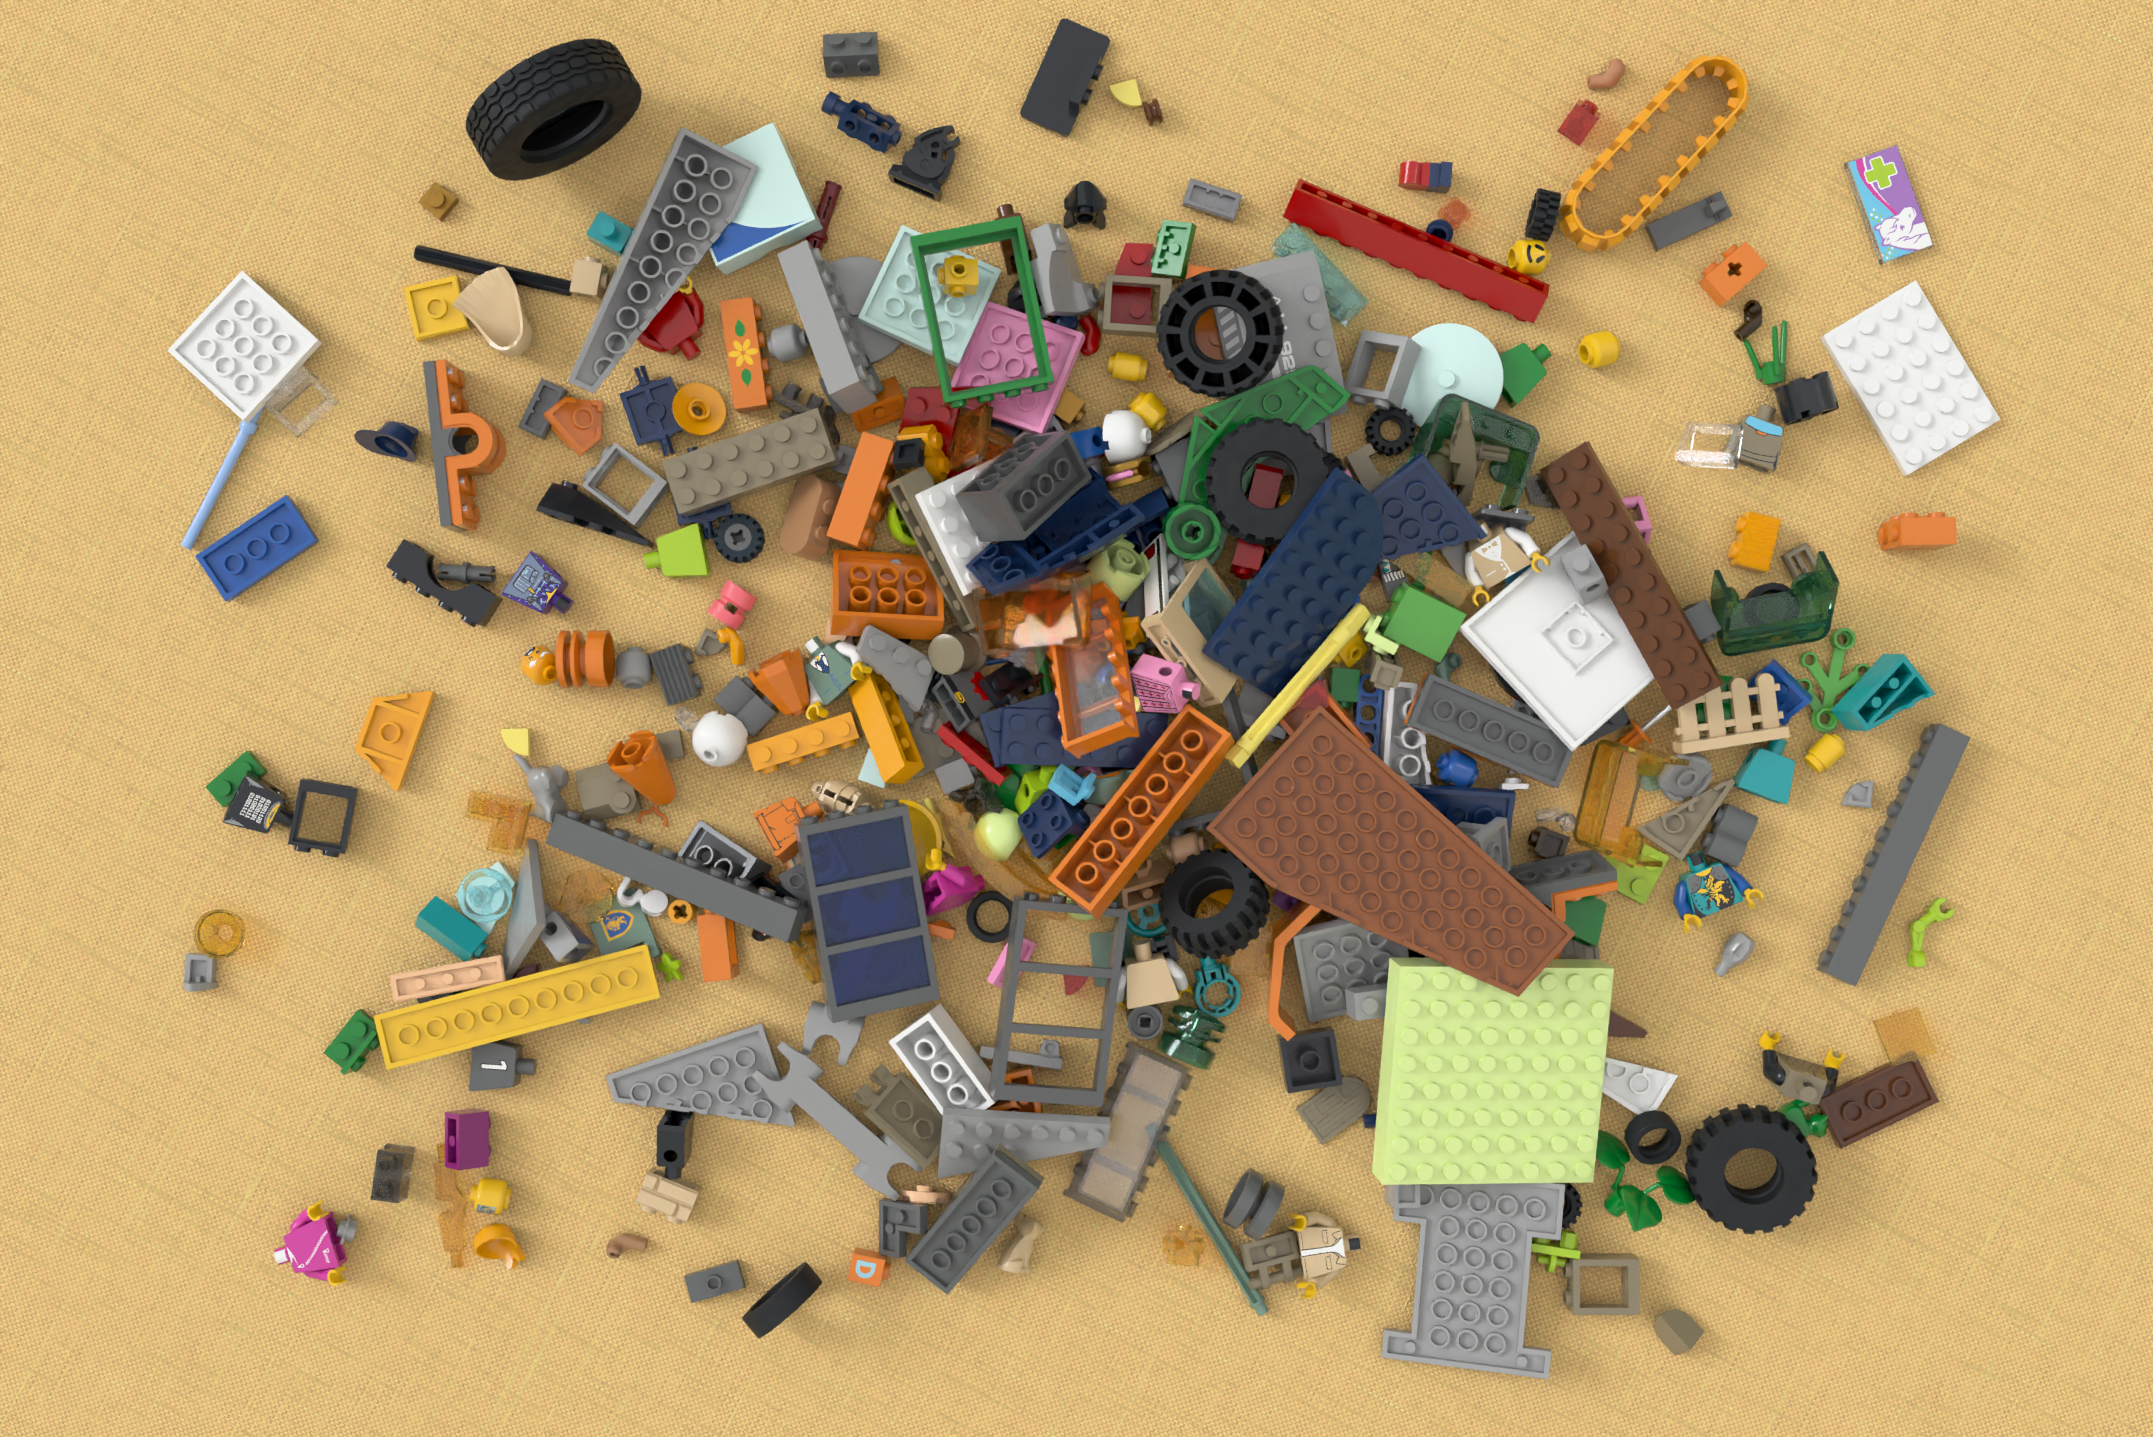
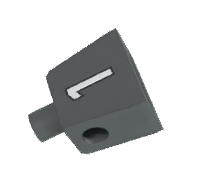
M504 1040L472 1047L469 1091L515 1087L520 1084L521 1075H535L537 1060L522 1058L523 1046Z

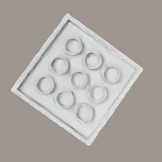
M241 271L167 351L236 415L248 423L317 350L322 342L250 276Z
M998 457L915 495L963 596L983 587L966 569L965 565L990 543L997 544L999 541L980 542L955 495Z

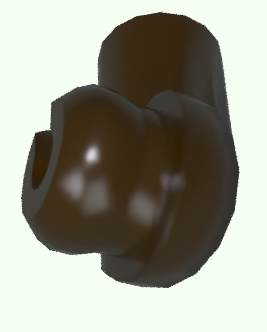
M1749 300L1745 304L1744 323L1734 331L1735 336L1742 342L1762 325V306L1758 301Z

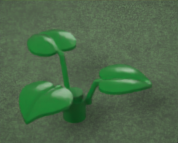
M1598 1130L1596 1158L1610 1169H1619L1616 1180L1611 1185L1613 1192L1604 1200V1206L1610 1214L1616 1217H1620L1626 1211L1634 1232L1654 1227L1662 1221V1212L1658 1204L1652 1197L1647 1195L1653 1190L1663 1188L1666 1198L1679 1205H1688L1696 1200L1687 1178L1671 1166H1661L1656 1172L1660 1182H1656L1643 1191L1633 1185L1620 1186L1619 1184L1625 1172L1624 1164L1630 1161L1629 1152L1616 1136Z

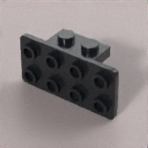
M1061 19L1021 108V117L1061 136H1069L1082 106H1087L1093 93V90L1090 88L1093 81H1098L1104 68L1101 63L1109 47L1110 39L1069 19Z

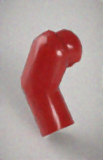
M1089 314L1079 320L1081 327L1086 333V338L1080 350L1084 356H1090L1092 353L1095 354L1099 350L1102 339L1101 331Z

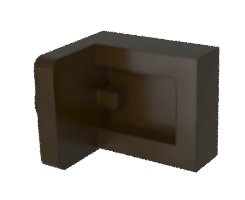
M1537 826L1536 830H1532L1529 835L1527 845L1530 848L1528 852L1545 858L1562 856L1565 854L1570 837L1543 826Z

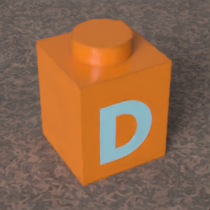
M856 1247L853 1252L847 1280L880 1287L882 1279H888L891 1263H886L887 1256L880 1255L879 1252Z

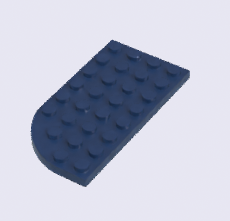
M1335 467L1207 642L1202 652L1275 699L1327 639L1376 570L1382 552L1384 528L1381 511L1374 496L1342 470Z

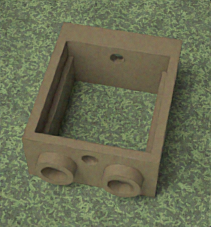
M1106 274L1105 282H1100L1099 299H1104L1103 310L1098 309L1097 326H1102V334L1158 338V333H1156L1157 326L1110 323L1112 285L1159 288L1157 323H1159L1161 308L1163 304H1166L1171 294L1172 279Z
M1581 1253L1580 1259L1567 1258V1262H1565L1563 1267V1276L1567 1279V1289L1563 1291L1564 1306H1567L1573 1315H1640L1639 1259L1634 1254ZM1580 1266H1621L1622 1304H1580Z

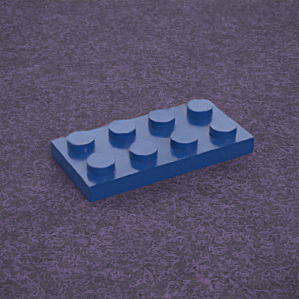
M285 495L195 557L223 599L230 602L318 543L319 539L291 497Z

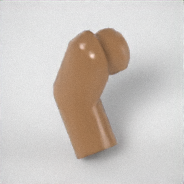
M622 1233L608 1243L606 1254L611 1259H617L628 1249L644 1253L648 1239L630 1233Z

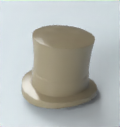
M959 625L950 628L946 634L935 637L928 649V657L932 667L943 675L974 670L980 671L985 666L988 655L985 640L979 631L973 628L962 632Z

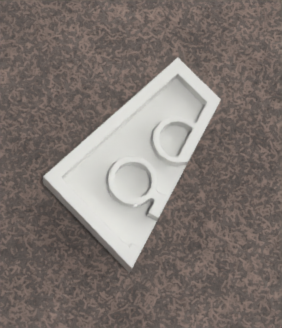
M1605 1057L1602 1092L1639 1115L1645 1111L1657 1110L1678 1075Z

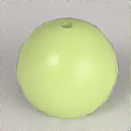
M994 808L985 812L980 817L974 828V840L978 850L986 858L993 861H1007L1024 835L1018 824L1020 815L1017 812L1008 808Z

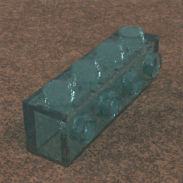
M1295 222L1274 240L1272 250L1276 258L1313 250L1319 264L1329 314L1335 321L1341 322L1346 327L1365 309L1369 301Z

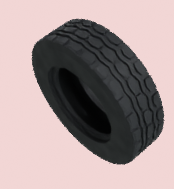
M595 38L569 41L550 47L523 60L493 81L471 106L466 118V131L483 162L494 176L510 181L532 179L567 167L608 142L633 117L640 105L642 91L620 51L611 42Z

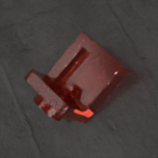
M1578 99L1557 132L1580 146L1601 115L1597 111L1599 109L1598 106L1587 99L1584 102Z

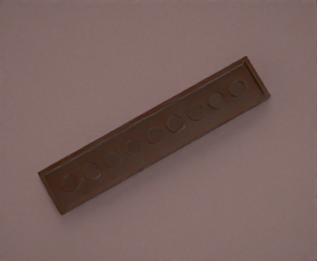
M1584 442L1540 469L1581 546L1587 545L1600 568L1609 588L1606 590L1671 709L1674 711L1724 685L1723 680L1590 442Z

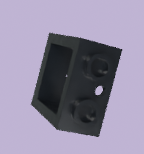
M307 778L300 779L288 844L294 845V850L311 853V848L323 850L322 855L339 857L340 853L345 854L347 852L359 787ZM307 792L349 798L340 844L299 837Z

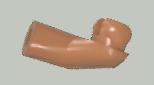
M1611 60L1604 74L1589 75L1587 81L1588 89L1614 87L1625 74V65L1622 60Z

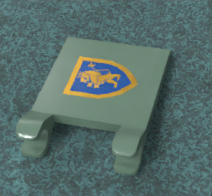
M635 888L626 889L624 895L632 896L636 892ZM617 894L583 908L602 956L626 950L642 942L645 945L648 944L651 958L662 955L661 947L654 936L646 914L641 910L640 903L637 902L633 907H622L617 901Z

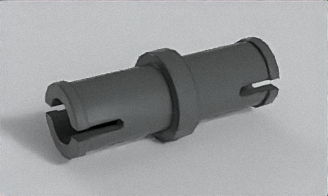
M463 562L462 565L439 563L437 571H445L442 574H437L438 580L442 581L454 580L461 581L463 584H470L471 581L494 583L496 575H486L492 574V572L495 573V566L472 565L470 562Z

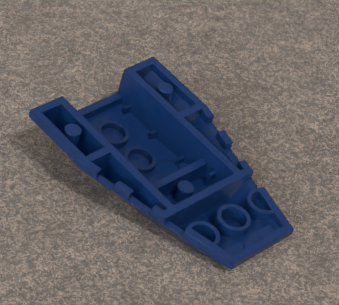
M1089 467L1088 470L1092 478L1025 540L999 541L997 544L990 543L965 566L992 596L1020 589L1065 572L1105 551L1108 547L1138 529L1145 521V515L1131 502L1123 507L1110 495L1104 478L1093 468Z

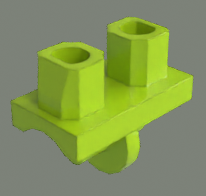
M1562 1229L1561 1240L1558 1242L1532 1237L1531 1252L1546 1254H1538L1536 1259L1537 1263L1545 1264L1546 1272L1553 1273L1556 1266H1565V1259L1558 1258L1557 1256L1580 1259L1581 1251L1577 1248V1234L1574 1231Z

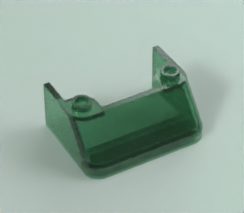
M1451 393L1441 397L1418 431L1408 462L1421 452L1427 458L1428 454L1440 450L1444 439H1451L1462 402H1468L1474 425L1475 441L1481 442V439H1483L1484 443L1502 445L1510 450L1507 462L1491 460L1489 466V473L1492 479L1505 485L1498 506H1501V511L1518 507L1540 442L1538 430L1531 424L1460 395Z
M1818 552L1815 571L1799 574L1792 581L1790 591L1739 599L1736 589L1727 587L1720 570H1714L1710 604L1712 612L1722 628L1716 632L1722 654L1725 656H1737L1815 642L1826 637L1831 627L1839 580L1825 552Z

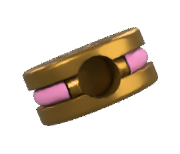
M1147 455L1102 468L1105 481L1108 482L1106 483L1108 491L1155 478V471L1152 470L1153 467L1150 464L1152 462L1151 457Z

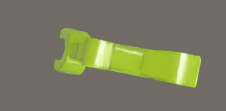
M1945 898L1934 899L1926 909L1927 913L1910 923L1911 950L1907 956V966L1925 967L1926 957L1922 951L1924 930L1931 923L1948 919L1955 913L1953 909H1948L1944 913L1940 911V905L1946 901Z

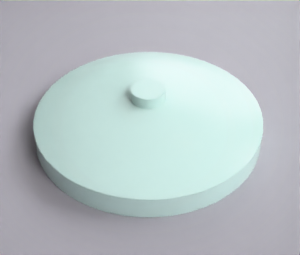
M1455 323L1433 325L1414 335L1411 339L1419 344L1421 349L1401 409H1407L1406 414L1408 416L1412 414L1414 417L1412 421L1418 426L1443 434L1453 433L1462 402H1468L1474 426L1488 417L1500 399L1504 383L1502 361L1490 340L1471 327Z

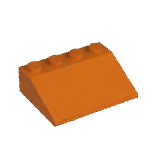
M833 549L830 635L861 636L864 627L868 625L898 639L933 640L938 635H941L944 625V597L923 555ZM899 559L903 565L891 563L890 561Z

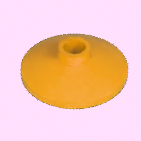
M690 383L680 388L674 396L672 402L674 418L679 426L688 433L697 436L710 435L716 432L724 423L726 417L724 400L711 386L704 383ZM692 409H698L700 416H696Z

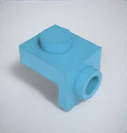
M1061 763L1056 768L1047 787L1075 806L1082 798L1087 800L1095 790L1093 783L1097 775L1091 772L1085 779H1082Z

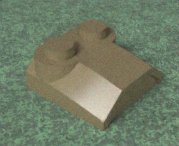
M607 762L576 771L577 787L583 810L588 820H591V818L605 820L643 810L639 792L612 772Z

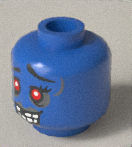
M1454 749L1448 754L1443 753L1436 763V767L1439 768L1438 778L1449 786L1471 787L1479 775L1476 760L1458 749Z

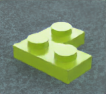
M1642 844L1631 867L1606 855L1605 859L1617 869L1616 881L1618 882V890L1615 891L1645 905L1669 856L1646 844Z

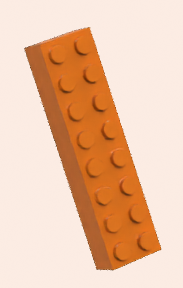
M1186 704L1050 875L1048 880L1051 884L1098 920L1224 761V756L1235 744L1232 735L1195 708Z

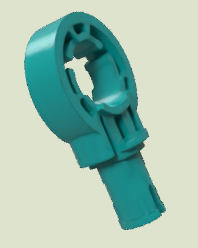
M1209 956L1206 959L1200 958L1201 971L1199 969L1194 970L1196 976L1193 986L1194 1002L1202 1012L1211 1017L1227 1016L1236 1009L1240 1002L1241 989L1239 983L1228 973L1225 962L1218 963L1217 959H1210ZM1223 982L1228 988V994L1233 996V998L1226 997L1223 1003L1212 1005L1207 1003L1205 993L1211 984ZM1200 996H1201L1202 1001H1203L1208 1007L1212 1008L1213 1011L1208 1010V1009H1206V1008L1203 1007V1005H1202V1003H1201V1001H1200Z

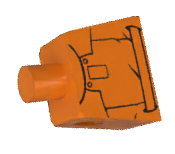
M790 797L753 813L773 852L783 863L788 862L799 852L794 824L800 823V818L817 815V818L825 814L817 800L803 808L795 797ZM818 833L807 835L808 844L817 837Z

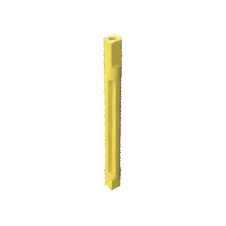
M1360 603L1354 605L1278 696L1224 757L1232 766L1240 769L1314 680L1370 618L1371 614L1364 605Z

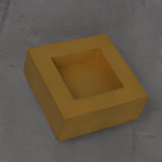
M435 181L418 203L440 221H443L459 200Z

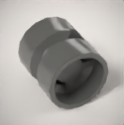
M1159 1004L1132 1009L1126 1008L1128 1029L1136 1038L1148 1040L1160 1033L1163 1026V1018Z

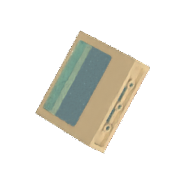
M1206 558L1183 561L1181 565L1187 572V576L1163 611L1145 617L1140 624L1165 659L1182 665L1188 682L1200 685V695L1197 702L1202 708L1223 703L1239 678L1238 675L1202 652V649L1237 603Z

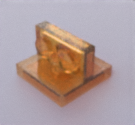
M983 404L958 419L954 433L949 470L959 473L979 461L985 462L1013 446L1014 436L1004 433L1000 428L991 427L994 407Z

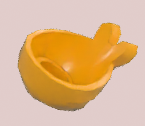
M506 1223L489 1224L481 1228L474 1237V1254L480 1258L505 1259L506 1267L509 1269H516L518 1261L526 1259L519 1242L516 1241L515 1235Z

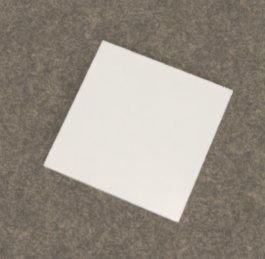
M1574 531L1570 532L1544 555L1550 559V566H1547L1544 560L1540 559L1538 567L1542 572H1535L1532 566L1529 567L1459 628V631L1571 751H1574L1655 679L1608 593L1585 605L1560 562L1561 556L1581 546ZM1597 584L1590 586L1587 590L1594 588Z

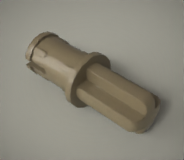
M1481 439V442L1475 441L1477 461L1486 459L1507 462L1510 451L1508 446L1484 443L1483 439Z

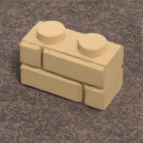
M651 1168L646 1174L636 1203L641 1204V1209L645 1212L656 1214L658 1211L667 1215L666 1219L672 1223L681 1224L682 1221L687 1223L693 1214L702 1188L681 1179H668L665 1177L664 1172Z

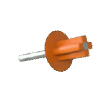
M1667 705L1642 727L1634 719H1629L1634 727L1615 741L1614 745L1624 755L1644 739L1652 745V740L1646 731L1672 710L1670 705Z

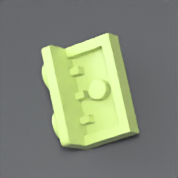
M1380 610L1377 615L1372 613L1363 629L1367 633L1364 640L1374 644L1372 649L1385 656L1388 653L1394 655L1400 643L1383 636L1378 630V625L1383 618V611Z

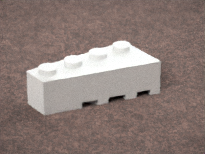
M1399 682L1397 689L1391 687L1389 691L1383 690L1378 757L1407 783L1431 785L1429 773L1431 769L1430 763L1427 760L1425 734L1403 724L1417 692V683Z

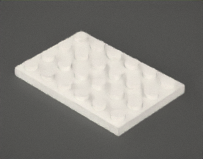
M1916 280L1820 337L1903 476L1909 475L2000 420Z

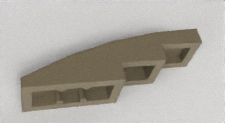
M1462 402L1449 442L1450 462L1454 463V484H1458V499L1464 506L1469 507L1475 484L1476 452L1474 425L1468 402Z

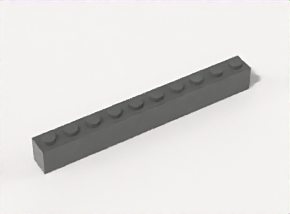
M1930 724L1929 727L1924 729L1920 737L1922 743L1919 750L1910 758L1909 766L1911 767L1907 776L1900 780L1897 788L1899 793L1895 801H1892L1887 808L1886 815L1888 817L1884 825L1880 826L1875 834V840L1877 841L1873 849L1864 858L1863 864L1865 867L1861 875H1858L1852 884L1853 893L1841 908V919L1830 932L1829 939L1831 940L1829 945L1819 955L1818 971L1846 984L1857 985L1970 737L1943 724Z
M567 809V812L555 813L545 844L786 943L798 940L808 908L800 906L799 900L791 897H784L783 899L776 896V892L770 888L759 887L758 889L751 886V881L745 878L735 877L734 879L726 876L727 872L717 867L706 868L702 866L703 862L692 857L684 859L677 856L678 852L676 850L666 847L662 849L655 847L654 842L649 839L638 838L637 840L632 838L629 831L620 828L610 829L606 827V822L591 818V820L583 818V813L577 810Z

